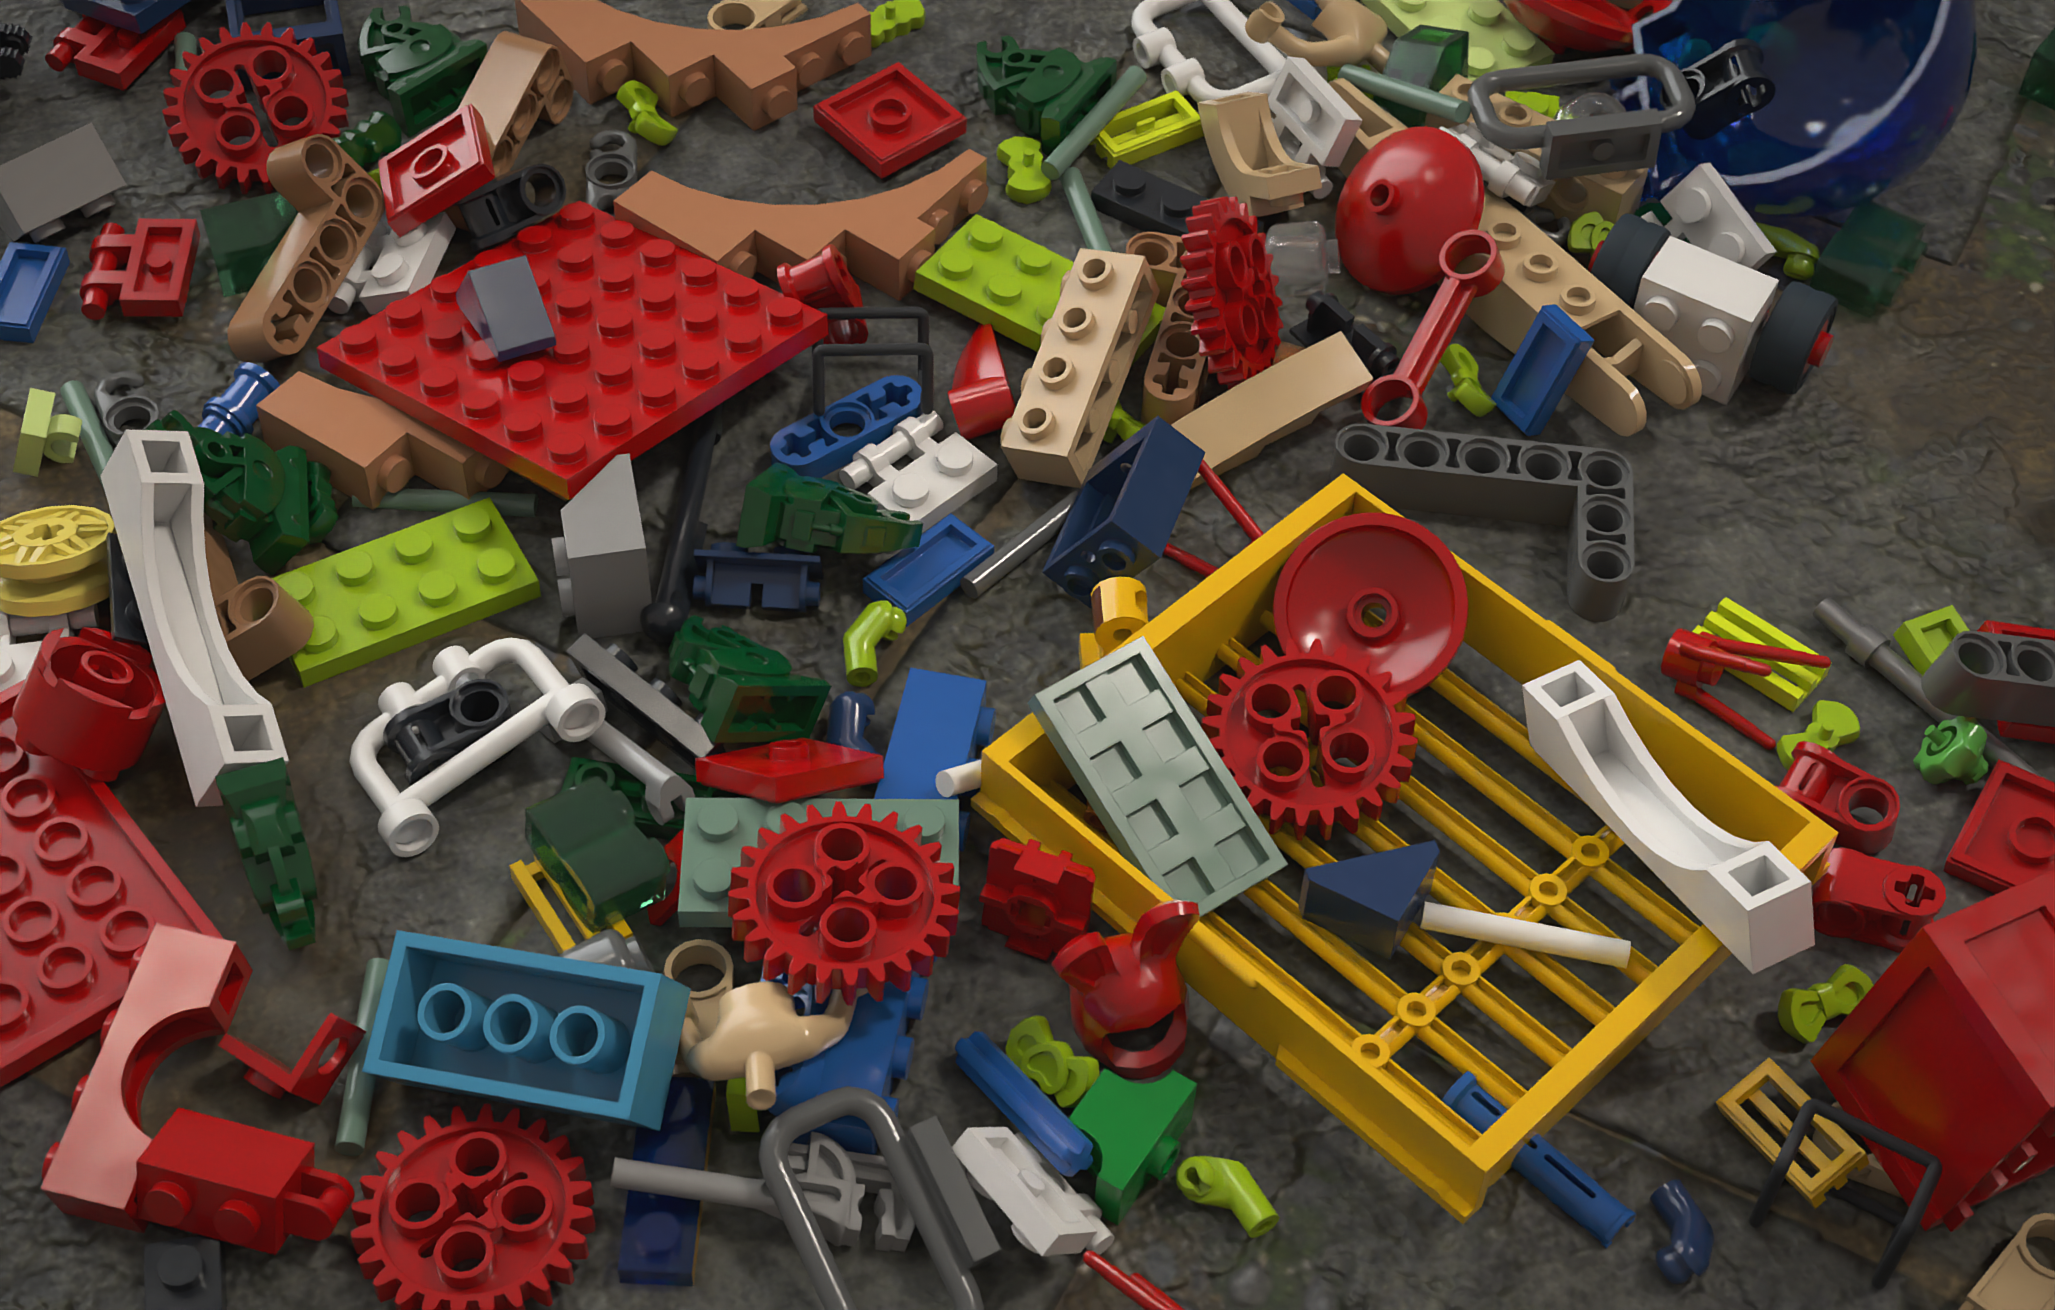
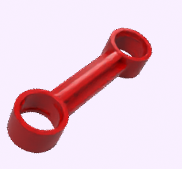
M1475 229L1461 231L1449 238L1443 245L1439 255V262L1445 279L1394 374L1383 376L1371 383L1362 396L1361 409L1368 424L1420 430L1424 428L1428 418V409L1422 394L1473 298L1492 292L1504 277L1505 265L1494 239L1488 233ZM1480 253L1490 255L1488 262L1476 272L1470 274L1454 272L1457 265L1470 255ZM1401 397L1413 400L1409 410L1401 417L1389 421L1376 419L1379 410L1387 402Z

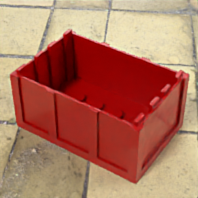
M2055 869L1923 926L1810 1060L1844 1112L1939 1158L1943 1166L1942 1174L1920 1222L1925 1231L1944 1222L1949 1231L1953 1232L1974 1215L1970 1209L1971 1207L2022 1182L2025 1183L2055 1167ZM1861 1136L1910 1208L1927 1167Z

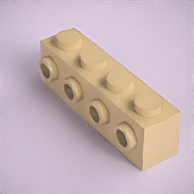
M1080 248L1072 269L1064 274L1060 287V299L1052 319H1048L1043 326L1040 349L1032 368H1028L1024 373L1020 399L1012 418L1006 420L1001 432V448L1018 479L1081 488L1088 470L1093 466L1160 292L1145 256Z

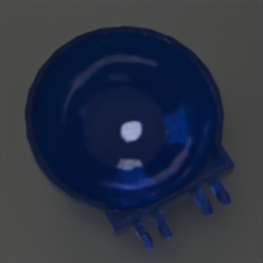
M1673 0L1668 7L1632 24L1635 54H1652L1664 57L1674 63L1680 70L1692 66L1735 39L1747 38L1755 40L1760 44L1764 54L1763 71L1772 77L1776 87L1775 97L1770 104L1723 128L1713 137L1705 140H1694L1688 137L1682 128L1668 133H1661L1655 167L1648 168L1640 202L1654 197L1660 202L1699 164L1705 163L1712 164L1746 211L1780 218L1835 214L1864 205L1897 187L1923 166L1952 130L1966 103L1978 52L1975 0ZM1733 57V65L1739 67L1736 57ZM1636 76L1609 80L1610 89L1618 91V93L1613 94V97H1611V101L1615 104V106L1611 104L1613 114L1623 113L1624 110L1625 112L1657 109V111L1666 110L1660 103V92L1663 84L1655 78ZM1749 84L1752 95H1755L1756 89Z

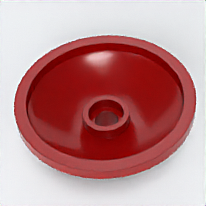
M1503 0L1517 21L1537 34V37L1550 50L1560 55H1564L1567 48L1594 53L1626 48L1639 42L1645 31L1642 23L1635 17L1607 0Z
M1426 126L1397 131L1374 145L1360 159L1350 173L1337 205L1335 216L1336 245L1340 258L1348 272L1363 285L1390 295L1417 292L1443 278L1445 275L1439 262V255L1443 245L1449 238L1461 231L1478 230L1484 207V182L1480 166L1474 154L1455 136L1441 129Z
M1367 512L1333 520L1315 530L1297 546L1288 558L1279 576L1274 595L1273 614L1277 637L1284 653L1287 639L1294 640L1300 653H1309L1313 640L1315 638L1320 639L1323 646V655L1332 656L1342 643L1346 644L1347 662L1354 664L1368 654L1372 657L1369 675L1373 677L1379 673L1390 671L1392 679L1388 693L1405 691L1407 697H1410L1429 686L1442 675L1457 655L1467 629L1469 602L1461 569L1453 554L1435 534L1422 525L1401 516ZM1372 608H1381L1386 612L1384 623L1378 627H1369L1363 622L1365 613Z

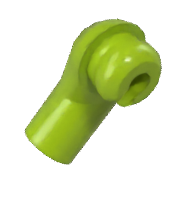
M1755 222L1777 251L1773 256L1786 259L1783 268L1785 275L1797 280H1807L1813 276L1814 265L1820 263L1817 246L1790 230Z
M889 601L869 603L843 636L846 678L848 683L853 686L865 687L876 682L878 671L875 646L881 638L887 641L898 639V633H903L906 628L907 619L904 611L898 607H892Z
M1191 1156L1183 1160L1178 1166L1176 1183L1182 1193L1189 1200L1200 1204L1231 1209L1250 1238L1259 1237L1267 1233L1279 1221L1280 1217L1247 1168L1240 1162L1210 1156Z

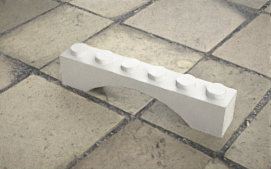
M126 429L100 477L195 806H223L215 776L284 757L285 764L287 765L289 759L272 703L259 695L242 675L229 651L218 621L210 588L205 553L204 482L188 431Z
M1578 660L1522 685L1530 746L1752 974L1815 945L1811 881L1769 841L1752 842L1735 837L1714 825L1694 808L1670 782L1652 758L1631 725L1615 693L1585 664Z

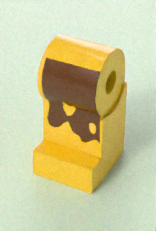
M1113 577L1099 582L1093 588L1091 603L1094 633H1080V670L1105 657L1149 623L1147 592L1145 586L1140 581L1130 577Z

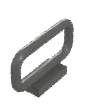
M1632 54L1496 70L1485 73L1474 80L1467 93L1473 119L1486 140L1496 146L1510 150L1542 149L1539 166L1545 180L1655 167L1661 133L1679 130L1691 121L1696 110L1694 95L1680 69L1666 58L1652 54ZM1648 76L1655 78L1663 84L1673 107L1662 111L1649 109L1547 121L1544 125L1512 127L1498 119L1490 96L1500 92Z
M846 1086L826 1091L795 1105L771 1121L761 1137L758 1158L762 1175L825 1310L858 1309L790 1166L788 1152L793 1140L800 1135L847 1115L859 1117L871 1129L953 1301L954 1309L985 1310L979 1287L971 1272L990 1264L1001 1248L936 1115L911 1126L905 1134L895 1113L883 1098L868 1089Z

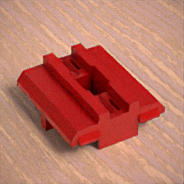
M1006 838L994 841L989 850L986 884L979 895V901L984 903L982 925L988 926L990 930L1009 936L1004 945L1005 947L1045 961L1048 960L1052 950L1058 953L1069 941L1078 935L1088 933L1096 882L1092 868L1072 862L1073 853L1061 850L1059 856L1040 851L1041 842L1029 839L1027 845Z

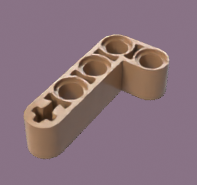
M502 31L498 34L457 109L458 111L467 104H472L483 117L495 177L511 170L537 119L553 124H560L572 105L574 96L573 80L557 46L508 31ZM451 205L442 211L446 212L455 228L470 232L458 206Z
M316 134L277 147L268 157L267 174L270 183L299 213L229 324L228 342L236 357L243 362L258 364L297 353L305 345L383 215L384 198L380 187L334 140L326 135Z
M1144 232L1130 238L1126 245V254L1146 257L1160 289L1155 303L1165 307L1166 310L1144 376L1141 422L1148 424L1155 417L1159 416L1171 425L1198 409L1209 374L1208 355L1200 357L1199 334H1191V327L1194 322L1193 314L1186 312L1184 307L1190 299L1189 292L1181 286V280L1187 278L1186 270L1180 262V256L1187 255V250L1181 237L1158 232Z
M204 513L205 553L210 588L218 621L231 655L242 675L249 681L304 647L311 637L314 628L313 617L309 610L276 581L267 576H256L238 584L224 537L213 529L212 519Z

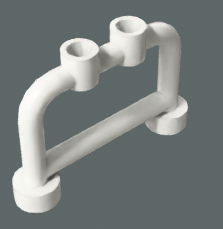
M1144 0L1138 4L1132 14L1131 23L1132 29L1137 36L1133 41V50L1136 59L1143 68L1147 69L1159 63L1164 66L1165 69L1161 72V80L1167 94L1177 90L1182 96L1189 94L1196 102L1244 92L1266 93L1269 97L1287 59L1271 43H1258L1248 37L1245 31L1247 18L1230 0H1201V2L1270 73L1267 76L1232 90H1219L1212 87L1205 80V75L1199 62L1195 58L1186 59L1177 50L1171 32L1165 27L1158 29L1152 22L1158 16L1198 0ZM1312 66L1327 82V68Z
M512 637L499 639L479 648L472 654H469L461 646H450L442 650L435 657L433 671L437 677L425 686L415 691L410 684L399 682L390 685L381 693L378 707L383 714L371 721L360 731L352 744L349 762L354 776L382 814L378 822L380 836L395 855L411 857L425 851L438 835V821L428 809V806L549 723L565 741L578 742L590 737L600 728L604 721L605 707L588 686L579 683L570 685L541 649L528 640ZM515 663L520 665L543 693V696L400 793L376 760L380 748L386 744L383 740V731L387 723L404 709L422 705L457 689L465 682L485 679L487 674L504 664ZM413 726L412 731L416 735L419 733V729Z

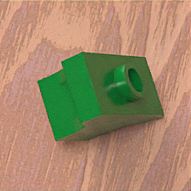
M1104 1068L1068 1119L1093 1145L1090 1153L1093 1157V1162L1087 1171L1096 1181L1094 1202L1101 1209L1102 1217L1119 1225L1150 1179L1154 1177L1161 1181L1168 1174L1181 1149V1142L1177 1140L1192 1120L1197 1083L1172 1070L1159 1081L1140 1084L1127 1081Z

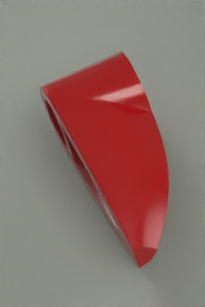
M980 323L959 357L953 377L952 390L947 391L960 434L966 440L1002 429L1006 420L1012 418L1016 409L1004 362L991 324L983 325Z

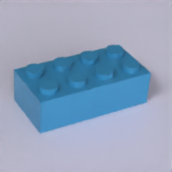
M397 930L362 1072L408 1086L660 1131L691 988L660 973Z

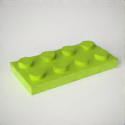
M975 214L915 272L913 289L983 325L991 324L993 330L1038 352L1041 346L1043 326L1048 319H1052L1060 299V287L1063 276L1068 270L1072 269L1074 262L993 221ZM1157 303L1153 307L1131 366L1157 338L1166 310L1165 307Z
M490 497L271 578L309 610L313 617L314 628L311 637L304 647L288 657L304 688L541 597L537 576Z

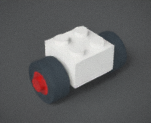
M1625 213L1618 219L1605 241L1601 240L1597 245L1589 263L1588 271L1693 362L1700 376L1702 395L1724 405L1728 404L1749 369V375L1754 380L1766 385H1772L1787 394H1796L1805 383L1813 367H1821L1834 340V335L1829 334L1838 307V299L1822 291H1816L1800 282H1791L1781 294L1771 314L1768 315L1779 282L1778 279L1672 237L1670 231L1665 227L1647 222L1645 219L1633 214Z

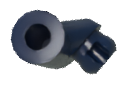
M846 691L835 698L829 706L826 743L881 755L863 738L864 729L871 722L867 715L875 714L874 702L868 695Z
M1675 1179L1654 1191L1650 1201L1672 1231L1670 1236L1672 1243L1657 1251L1655 1261L1662 1273L1672 1284L1681 1285L1687 1282L1693 1274L1700 1277L1708 1269L1714 1243V1233L1710 1223L1681 1181Z

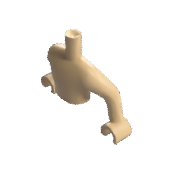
M1314 0L1322 12L1311 26L1320 31L1328 41L1307 42L1294 36L1281 26L1285 16L1282 10L1273 2L1263 3L1259 9L1253 11L1245 23V31L1252 40L1262 44L1269 42L1289 57L1305 58L1311 66L1342 67L1345 64L1355 66L1366 60L1380 74L1388 76L1391 68L1404 70L1405 68L1398 59L1381 45L1388 33L1387 24L1384 19L1356 0Z
M776 982L747 984L727 992L720 999L716 1029L711 1037L703 1040L697 1029L699 1018L689 996L678 1050L687 1068L695 1075L707 1080L721 1081L746 1077L747 1104L756 1110H766L771 1108L776 1102L775 1070L814 1058L842 1040L849 1029L857 998L866 994L868 990L866 988L857 989L853 1006H847L842 997L841 990L832 989L828 1006L823 1014L798 1016L795 1010L794 998L788 994V988L785 985Z

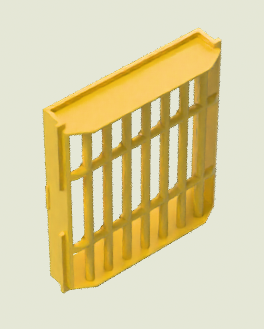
M1343 473L1110 653L1144 636L1182 698L1207 717L1208 695L1217 693L1205 685L1204 682L1226 664L1237 672L1238 659L1241 657L1250 660L1256 666L1260 665V658L1247 648L1268 631L1277 636L1273 614L1276 585L1285 563L1297 546L1318 528L1341 517L1367 512L1403 516ZM1451 552L1461 569L1468 592L1469 615L1463 642L1522 685L1580 660L1615 693L1631 725L1652 758L1678 791L1708 820L1735 837L1752 842L1769 841L1811 881V887L1828 871L1830 863L1827 860L1839 832L1616 671L1612 664L1554 622L1542 618ZM1370 610L1365 613L1363 618L1364 624L1369 627H1378L1384 623V620ZM1448 668L1429 685L1584 802L1530 746L1527 727ZM1295 690L1294 692L1301 708L1300 722L1309 728L1305 694L1301 690ZM1406 704L1404 712L1412 713L1416 716L1414 732L1411 736L1418 738L1417 744L1567 858L1552 874H1538L1411 776L1409 782H1399L1401 784L1399 799L1525 898L1509 913H1495L1437 866L1429 895L1442 905L1538 923L1546 915H1549L1565 929L1622 939L1568 897L1574 889L1590 876L1677 942L1680 947L1658 967L1631 946L1627 967H1614L1635 982L1638 987L1615 1007L1547 953L1482 940L1475 942L1464 953H1452L1425 930L1420 929V926L1415 922H1412L1399 945L1438 977L1420 993H1407L1336 934L1304 920L1298 908L1299 904L1266 879L1243 894L1393 1018L1374 1035H1362L1214 911L1200 918L1187 934L1176 955V963L1184 981L1276 1058L1275 1065L1461 1224H1464L1482 1207L1487 1188L1492 1186L1511 1168L1513 1159L1525 1144L1531 1147L1530 1139L1537 1133L1543 1137L1717 969L1732 952L1704 924L1701 927L1609 858L1625 843L1607 824L1594 836H1580ZM1032 712L982 750L981 790L971 798V807L1011 841L1027 845L1029 839L1041 842L1040 851L1059 856L1061 850L1073 853L1072 862L1090 867L1094 871L1096 882L1092 910L1120 934H1133L1136 924L1145 912L1160 902L1174 899L1121 855L1108 833L1098 831L1085 822L1083 815L1087 808L1086 805L1068 791L1077 782ZM1309 736L1307 741L1312 783L1315 787H1323L1319 773L1312 769L1316 765L1318 746L1311 743ZM1347 758V759H1349L1352 763H1354L1356 766L1361 765V764H1360L1359 762H1357L1356 760H1353V759H1351V758ZM1276 766L1269 769L1271 773L1278 776L1295 774L1292 769ZM1361 811L1359 812L1358 830L1353 834L1376 853L1410 846L1380 821H1375ZM1262 813L1258 818L1269 833L1270 816ZM1284 822L1275 835L1269 834L1277 847L1305 869L1338 862L1306 835L1302 841L1296 840L1294 827L1291 823ZM1505 954L1596 1027L1572 1049L1484 979L1481 974ZM1461 994L1552 1069L1527 1091L1436 1016ZM1416 1035L1463 1075L1467 1071L1471 1072L1476 1077L1477 1085L1508 1111L1487 1131L1481 1134L1394 1062L1391 1057Z

